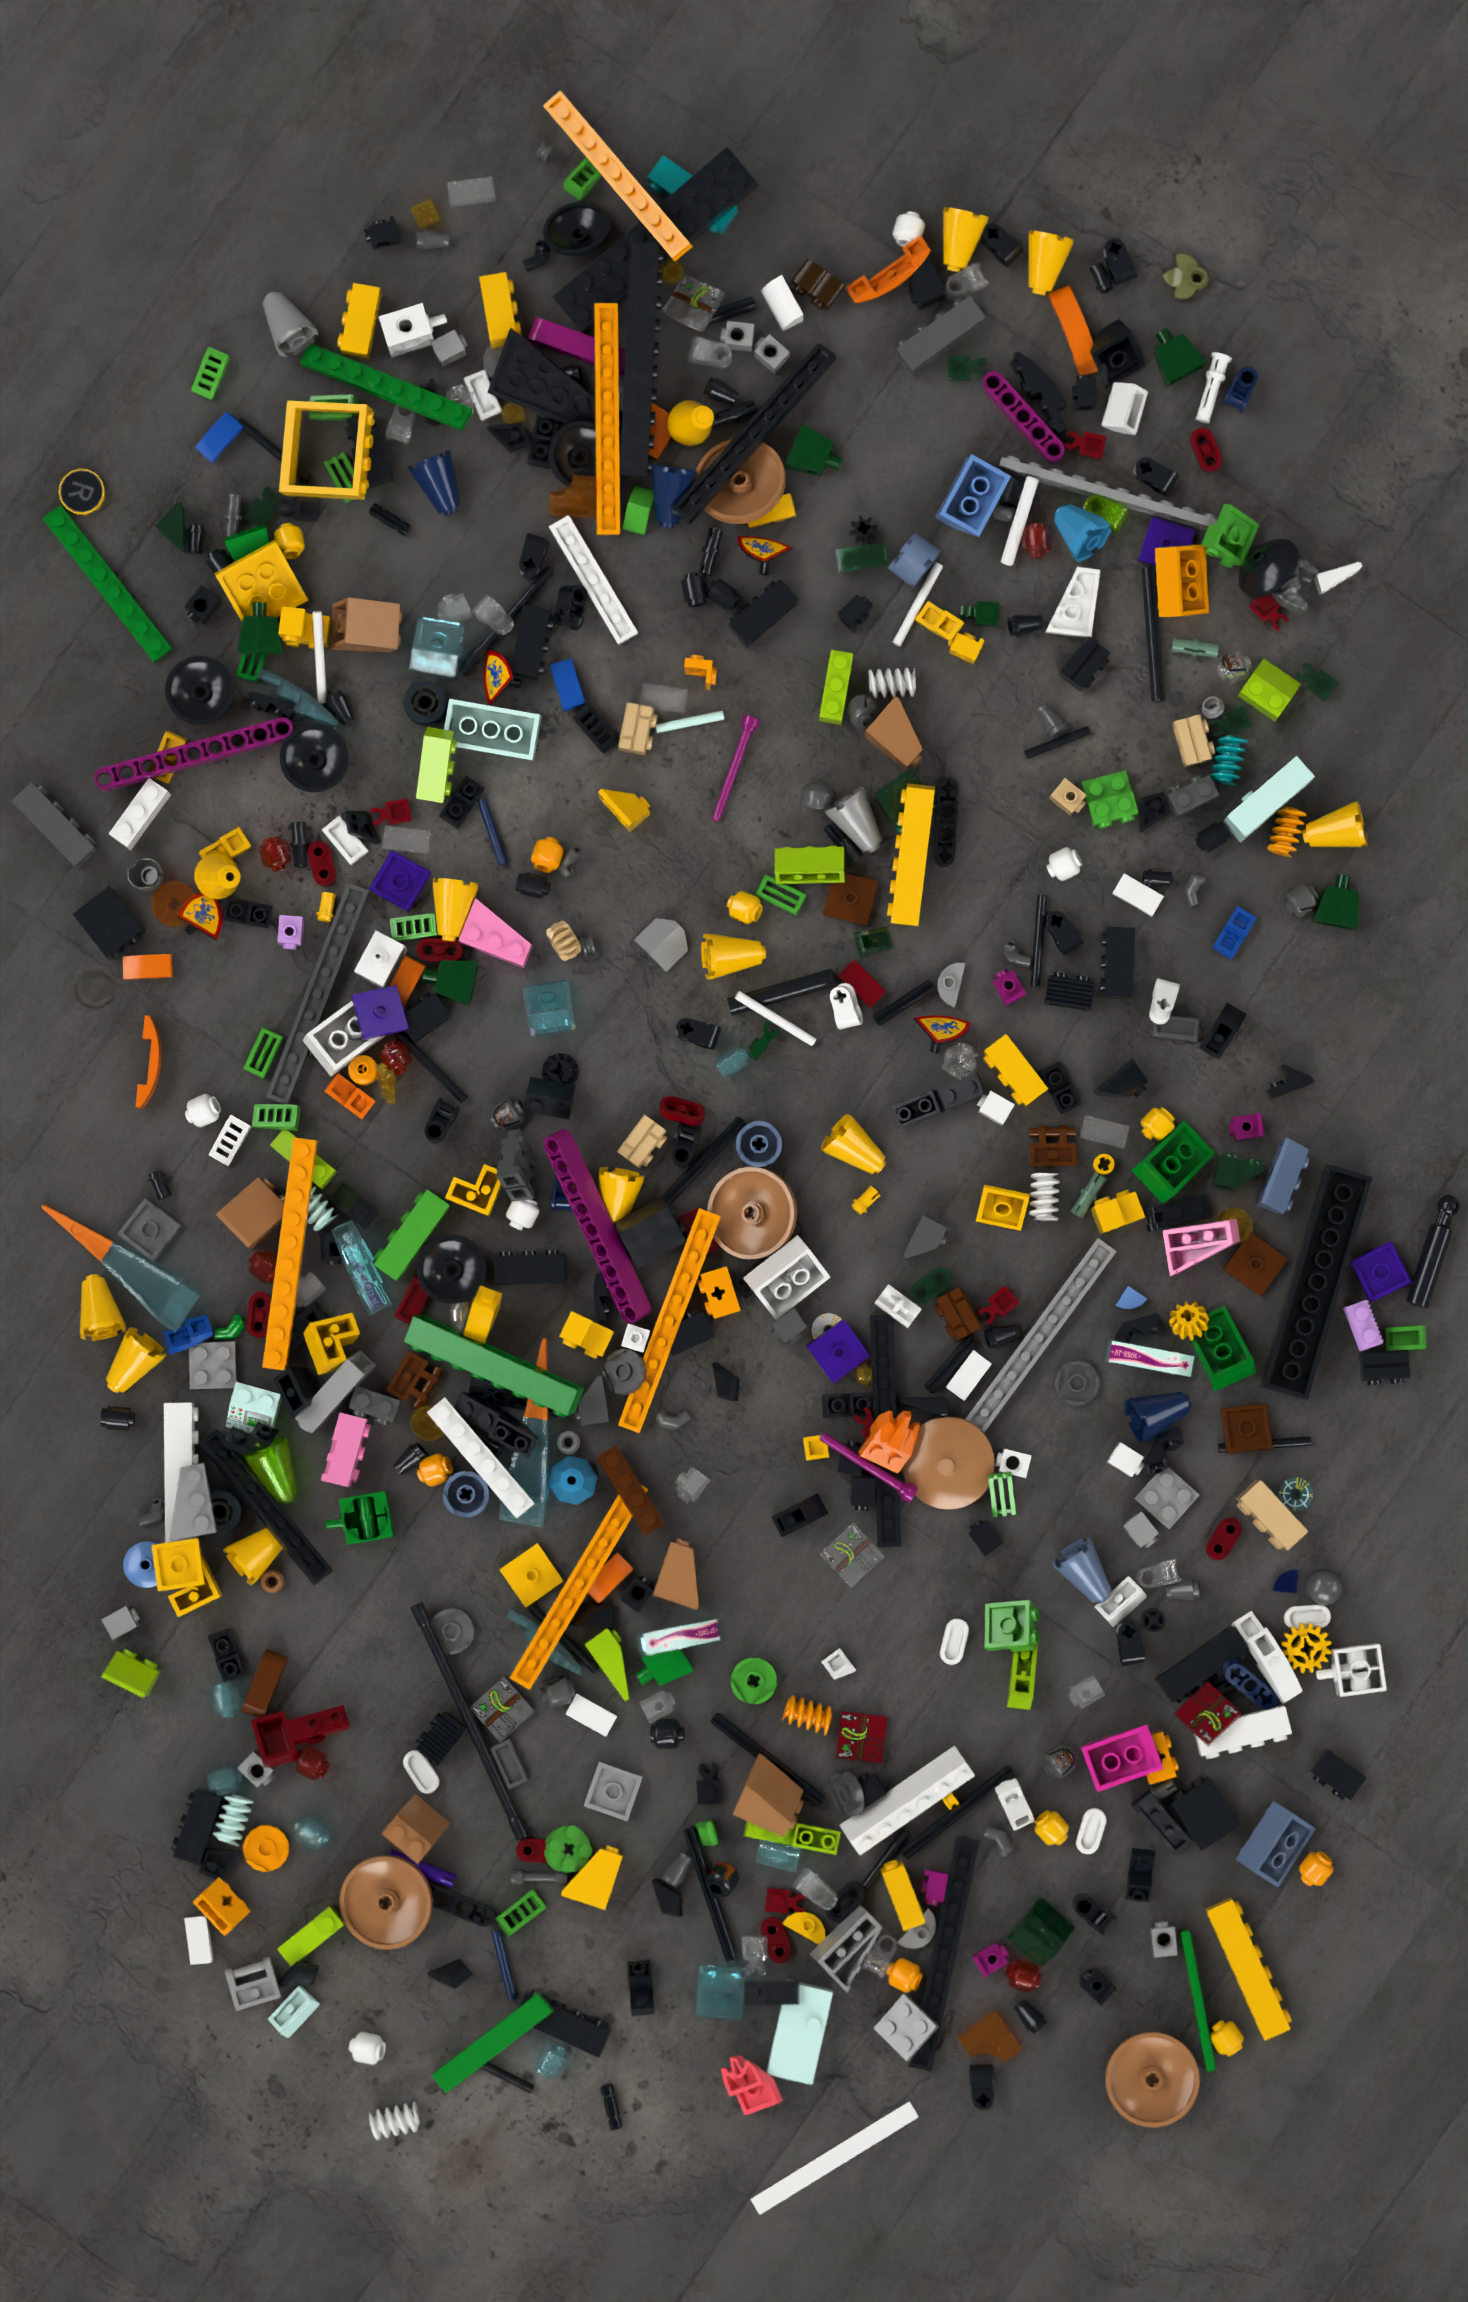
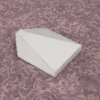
M840 1648L822 1661V1664L834 1680L856 1671Z

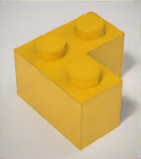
M282 606L278 632L282 641L292 647L306 644L309 645L308 648L315 649L313 614H308L305 609ZM322 615L324 647H328L332 620L330 616Z
M484 1164L476 1185L453 1177L445 1199L490 1217L502 1187L496 1177L497 1169Z
M1128 1189L1117 1193V1198L1110 1200L1109 1196L1094 1202L1095 1206L1091 1208L1100 1235L1145 1218L1136 1191L1130 1193Z
M571 1311L559 1337L564 1339L563 1344L573 1349H576L578 1345L586 1349L584 1354L597 1359L598 1355L604 1356L614 1331Z
M353 1312L312 1322L303 1334L318 1375L337 1371L347 1360L342 1346L353 1344L360 1334Z
M201 1554L205 1585L186 1587L168 1596L177 1617H181L223 1596L203 1554Z

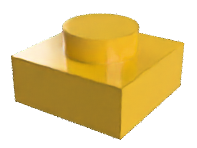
M820 1435L803 1438L806 1461L829 1457L828 1445L820 1440Z

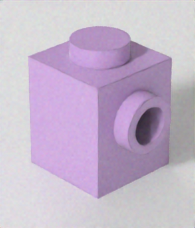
M279 916L277 943L283 945V949L296 950L297 946H303L305 919L300 916Z

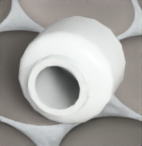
M908 211L906 214H901L897 217L893 229V237L900 246L904 247L918 236H923L925 223L919 218V214Z
M1064 847L1049 856L1050 864L1046 865L1052 878L1056 876L1060 881H1065L1080 872L1082 861L1075 849L1071 850L1068 847Z
M202 1094L188 1101L185 1116L189 1123H193L201 1128L218 1120L221 1107L214 1096Z
M533 1199L511 1202L506 1212V1217L511 1220L509 1225L521 1231L523 1227L531 1228L540 1212L537 1206L538 1202Z
M360 2032L355 2038L351 2039L349 2044V2051L352 2052V2057L356 2062L374 2065L378 2060L381 2061L385 2054V2042L377 2034Z

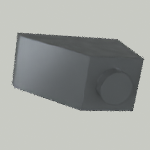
M922 1216L902 1258L907 1260L936 1250L939 1245L943 1247L949 1234L945 1233L947 1227Z
M597 1376L579 1401V1408L576 1409L575 1416L577 1422L581 1421V1426L610 1422L603 1376Z

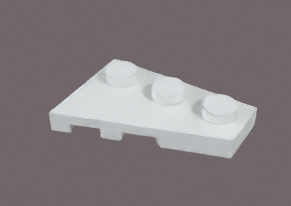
M1077 567L1045 633L1081 638L1092 636L1100 570Z

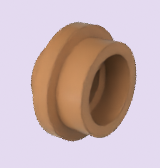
M268 1570L261 1577V1586L269 1593L278 1592L284 1585V1577L277 1570ZM270 1577L277 1579L276 1585L272 1586L269 1584L268 1580Z

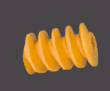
M1282 806L1284 809L1277 811V814L1282 818L1275 819V824L1278 827L1272 828V832L1276 835L1270 836L1269 839L1274 844H1269L1267 849L1281 856L1292 857L1289 852L1296 851L1297 849L1291 844L1299 843L1294 834L1302 833L1296 827L1297 825H1304V822L1299 817L1307 816V814L1296 808Z
M791 1695L786 1703L781 1722L785 1717H788V1724L791 1725L796 1719L797 1727L800 1728L805 1722L806 1730H809L812 1725H815V1733L824 1728V1735L826 1736L832 1718L831 1706L828 1705L822 1711V1703H818L813 1708L812 1700H809L805 1705L804 1698L801 1697L796 1703L795 1695Z

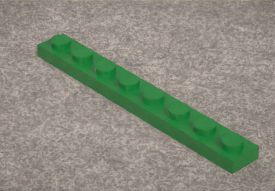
M311 343L300 360L302 367L460 431H463L473 413L470 407Z
M60 505L43 518L44 522L151 660L156 663L173 650L63 507Z

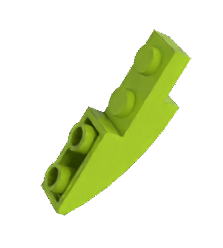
M746 1821L743 1835L836 1855L841 1832L796 1821L793 1830L788 1829L785 1836L782 1837Z

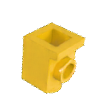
M963 632V634L957 633L951 642L949 641L947 645L951 647L949 650L950 654L974 664L984 644V640L980 638L979 642H977L973 635Z

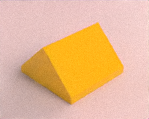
M984 1185L976 1221L1021 1231L1030 1194Z

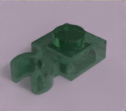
M970 355L947 357L948 381L971 380V373H975L980 377L985 376L987 370H979L978 365L985 364L986 358H978L975 362H970Z
M267 486L263 490L262 501L255 498L244 517L245 520L256 526L264 524L267 528L276 513V509L271 506L279 502L281 498L280 493L277 492L274 498H269L268 493L271 489Z
M1305 662L1303 667L1308 670V674L1302 675L1298 672L1296 677L1301 681H1308L1309 685L1306 689L1324 702L1339 683L1322 669L1316 674L1312 665Z
M1244 705L1222 713V721L1213 719L1208 723L1209 727L1212 725L1219 727V732L1212 735L1213 738L1220 737L1225 730H1228L1229 735H1233L1252 727Z

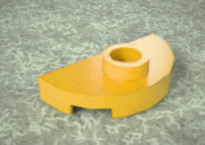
M806 1911L795 1912L787 1916L782 1922L783 1925L817 1944H820L826 1938L825 1928L821 1920L812 1913Z

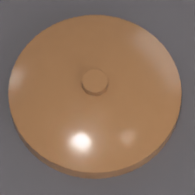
M733 439L716 445L704 455L696 469L695 481ZM762 443L704 510L713 518L730 524L749 523L767 515L780 501L786 484L785 470L778 454L769 445Z
M744 1167L728 1173L716 1184L708 1201L707 1211L721 1216L713 1238L723 1250L738 1258L754 1260L773 1255L786 1245L796 1226L797 1204L794 1194L783 1178L768 1169Z
M944 1416L931 1419L919 1427L913 1452L903 1466L902 1471L906 1483L911 1482L918 1487L915 1496L922 1502L939 1509H958L975 1502L987 1490L989 1486L988 1474H994L995 1457L989 1439L979 1427L959 1417Z
M379 1855L364 1860L348 1874L342 1885L340 1893L342 1918L349 1931L359 1941L373 1948L396 1949L411 1943L424 1931L432 1914L433 1897L426 1877L414 1864L398 1856Z
M1142 2032L1127 2038L1114 2050L1106 2067V2090L1113 2106L1124 2118L1144 2127H1163L1182 2118L1194 2104L1199 2090V2070L1193 2055L1178 2039L1161 2032Z

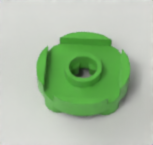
M746 1658L735 1666L731 1674V1687L738 1699L748 1704H760L767 1701L773 1695L777 1686V1676L774 1668L770 1663L761 1658ZM751 1674H753L754 1677H760V1680L758 1681V1687H755L754 1685L749 1686L747 1684V1682L750 1680L749 1676Z
M576 1826L559 1827L553 1830L546 1839L545 1858L548 1864L556 1871L564 1873L579 1871L587 1864L589 1857L592 1855V1848L588 1837ZM565 1843L572 1847L571 1855L569 1853L564 1854Z

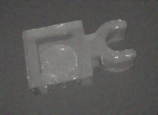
M747 1934L742 1936L743 1960H749V1964L746 1967L747 1976L754 1974V1967L758 1970V1977L765 1975L766 1968L762 1961L768 1959L767 1936Z

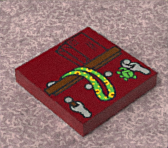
M1207 1681L1175 1712V1716L1209 1747L1241 1716V1712Z
M841 1711L836 1758L882 1763L887 1716Z

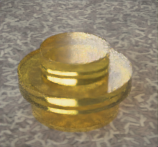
M671 261L661 270L663 272V280L669 284L678 283L683 278V267L677 261Z
M509 402L502 409V418L507 424L522 422L524 419V409L522 406Z
M862 1363V1366H856L857 1384H863V1386H868V1382L872 1381V1369L867 1368L866 1363Z

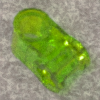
M1100 495L1090 496L1083 506V510L1103 517L1109 523L1111 531L1117 533L1120 531L1129 513L1123 506L1113 503ZM1094 502H1096V503L1098 504V505H1097V508H1098V509H1096L1095 511H1092V510H1091V508H1092L1091 505H1092Z

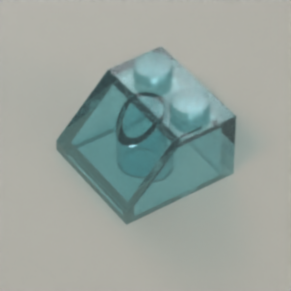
M419 617L412 646L410 669L455 677L460 662L464 624Z
M569 980L523 986L530 1037L576 1030Z
M699 1965L696 2017L742 2020L746 1969Z

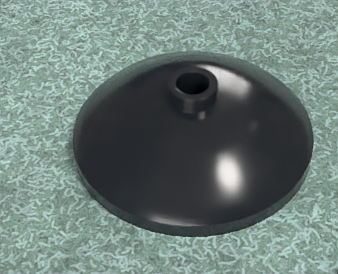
M574 202L560 207L548 217L543 228V235L548 247L558 254L566 256L585 255L599 248L607 240L611 232V221L608 213L601 206L591 202Z
M577 421L569 423L559 429L550 442L548 450L550 468L555 477L563 485L571 489L585 491L596 488L595 424L591 422ZM576 453L581 456L580 462L575 460Z
M1274 539L1258 546L1248 555L1243 566H1241L1238 578L1240 589L1250 597L1266 596L1279 589L1289 580L1298 565V548L1287 539Z
M207 656L189 657L179 662L169 673L165 685L166 700L170 709L181 720L195 725L209 724L220 719L229 710L234 698L233 679L226 667L219 661ZM200 689H204L206 691L205 695L202 697L198 696V691Z
M307 724L295 729L287 736L280 750V766L284 776L294 787L305 792L319 793L333 788L342 780L348 768L349 753L343 738L335 730L322 724ZM319 757L320 762L316 765L312 764V759Z
M443 1235L432 1240L421 1252L417 1263L418 1280L423 1290L431 1298L446 1304H458L471 1299L477 1294L480 1285L483 1286L486 1278V1260L482 1251L473 1241L460 1235ZM456 1266L457 1272L450 1274L449 1267Z

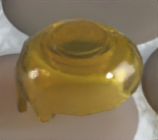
M1227 1207L1220 1212L1216 1221L1237 1218L1240 1242L1238 1243H1242L1249 1238L1253 1231V1219L1247 1211L1241 1208Z
M432 1405L420 1406L414 1410L410 1419L412 1432L424 1441H435L444 1434L427 1414L434 1407Z

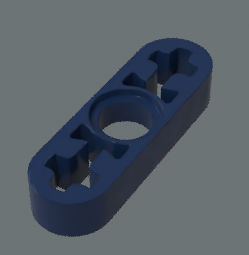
M1230 1659L1224 1663L1222 1671L1226 1679L1256 1705L1265 1710L1271 1709L1276 1705L1277 1695L1273 1689L1241 1661ZM1232 1668L1237 1669L1241 1677L1239 1678L1234 1672L1231 1673L1230 1670ZM1255 1680L1256 1684L1253 1688H1244L1246 1681ZM1260 1690L1265 1696L1270 1698L1268 1700L1262 1699L1259 1694Z

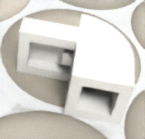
M1016 1778L1006 1780L995 1787L997 1796L1014 1831L1035 1822Z

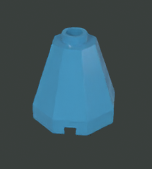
M1074 505L1061 506L1054 514V522L1072 557L1078 562L1091 558L1094 555L1092 550L1095 547L1099 550L1104 546L1111 533L1110 525L1103 517Z
M567 1456L552 1466L548 1485L559 1501L579 1505L594 1495L598 1475L587 1459ZM570 1476H574L576 1478V1483L574 1485H570L568 1483Z

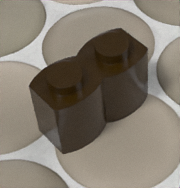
M808 258L791 280L794 286L792 289L802 297L804 295L812 299L811 303L820 310L823 308L829 310L844 290V284Z

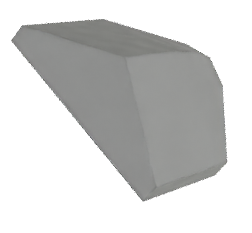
M655 918L634 939L666 973L688 952L685 930L673 920Z

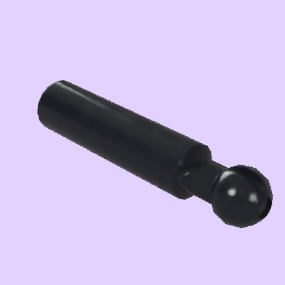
M1444 1195L1437 1202V1219L1435 1224H1430L1406 1300L1410 1304L1429 1308L1452 1235L1450 1224L1453 1216L1460 1209L1458 1199L1452 1195Z

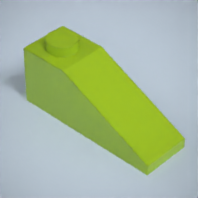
M282 1130L270 1146L290 1162L293 1137H297L288 1130ZM316 1154L313 1182L321 1189H324L336 1175L337 1171Z
M606 1628L588 1641L585 1646L624 1701H627L630 1697L622 1646L619 1643L622 1639L615 1629L610 1631L609 1628Z
M1038 1643L1035 1644V1650L1013 1652L1007 1707L1026 1710L1031 1708Z
M331 1904L277 1948V1950L292 1967L295 1962H299L340 1929L345 1922Z

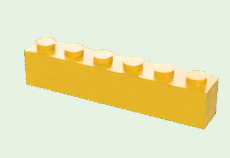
M907 783V789H902L900 803H905L904 812H899L898 826H902L901 835H896L895 848L899 849L898 858L894 857L892 871H897L896 880H891L890 894H894L893 903L888 902L887 916H891V923L918 926L935 786Z
M1228 1898L1206 1908V1913L1262 2038L1266 2041L1290 2030L1288 2023L1292 2022L1286 2009H1281L1279 2001L1282 1998L1277 1987L1272 1989L1269 1982L1272 1979L1271 1973L1267 1965L1263 1967L1259 1958L1263 1957L1258 1945H1253L1250 1937L1253 1936V1933L1248 1923L1243 1924L1240 1915L1244 1913L1239 1902H1234L1232 1898Z

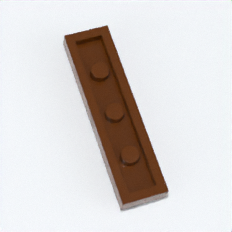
M617 1445L597 1456L596 1459L644 1537L665 1525Z

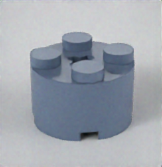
M914 533L901 548L900 554L893 560L888 569L914 588L926 571L930 569L941 551L922 536Z
M753 1121L745 1125L737 1135V1154L740 1160L749 1167H769L777 1161L781 1154L782 1138L778 1130L768 1122ZM757 1139H762V1143L766 1144L765 1147H761L760 1151H757L756 1147L752 1146V1143H756Z
M473 1471L455 1473L447 1480L443 1489L445 1506L451 1513L459 1517L467 1518L480 1514L485 1510L490 1501V1487L478 1473ZM463 1488L472 1490L473 1493L470 1495V1500L461 1498Z

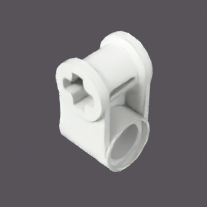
M1157 978L1149 1017L1154 1023L1165 1024L1168 1022L1180 984Z
M842 983L835 987L830 993V1000L838 1029L862 1025L863 1016L853 986L848 983ZM840 992L843 993V994L846 993V996H847V997H845V998H844L843 996L840 997V996H839V993H840Z

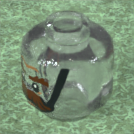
M1239 651L1220 657L1219 664L1216 665L1221 681H1226L1227 684H1234L1247 679L1249 669L1252 668L1249 657H1243Z

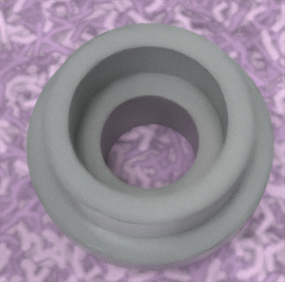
M1214 696L1205 699L1202 704L1203 715L1210 719L1220 716L1225 709L1223 701Z
M565 1431L559 1435L557 1446L561 1452L572 1454L578 1450L580 1438L575 1432ZM566 1438L573 1440L571 1447L565 1446L564 1441Z

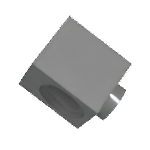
M727 321L726 328H722L721 341L725 342V349L752 352L754 324ZM734 332H741L743 338L735 341L731 338V335Z
M455 329L430 342L442 367L466 355L465 347L468 345L463 335H457Z
M770 334L766 338H760L754 346V357L774 374L790 358V352ZM772 348L777 353L774 357H767L764 351Z
M1139 1511L1122 1525L1139 1548L1142 1546L1148 1548L1157 1541L1155 1536L1159 1533L1142 1511Z
M129 1605L101 1619L112 1640L140 1626L138 1623L140 1617L136 1609H131Z
M255 1750L237 1769L258 1788L261 1784L266 1786L275 1777L272 1774L275 1768L263 1766L264 1774L261 1777L255 1776L252 1772L253 1766L255 1764L263 1766L261 1756Z
M1168 1921L1155 1922V1926L1150 1927L1152 1955L1154 1958L1178 1955L1175 1927L1169 1925ZM1159 1934H1169L1167 1944H1158L1157 1937Z

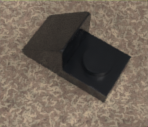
M1283 1064L1281 1068L1287 1083L1284 1084L1283 1080L1270 1084L1271 1089H1268L1266 1093L1270 1100L1311 1085L1315 1081L1312 1077Z

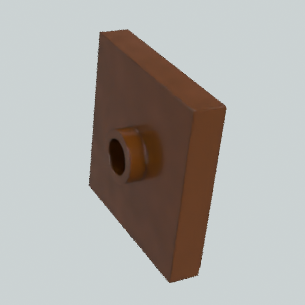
M845 873V882L830 883L823 916L868 926L878 881Z
M1249 1232L1223 1270L1261 1297L1288 1259Z
M1267 1403L1220 1409L1226 1455L1273 1450Z

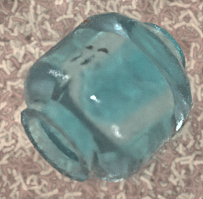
M231 1683L216 1685L213 1687V1691L209 1693L212 1712L215 1715H221L222 1719L236 1716L235 1712L242 1707L239 1690L237 1687L231 1686Z
M231 1763L212 1767L210 1774H207L208 1788L216 1796L236 1793L239 1784L242 1783L241 1772L235 1770Z
M308 1816L304 1820L300 1819L294 1827L296 1832L295 1840L311 1851L318 1848L322 1849L330 1837L328 1826L314 1816Z
M558 2043L555 2046L551 2044L544 2045L534 2059L536 2071L548 2080L551 2077L558 2078L569 2064V2060L566 2057L567 2050Z

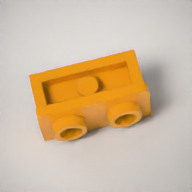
M690 655V658H685V674L706 677V690H711V685H716L717 667H713V661L704 660V656Z

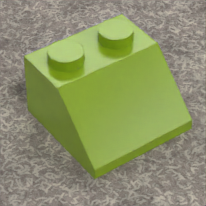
M1263 658L1238 694V697L1275 722L1301 683Z
M125 1648L124 1651L118 1650L105 1669L102 1678L142 1698L149 1696L161 1672L157 1668L158 1664L149 1659H145V1661L137 1659V1654Z

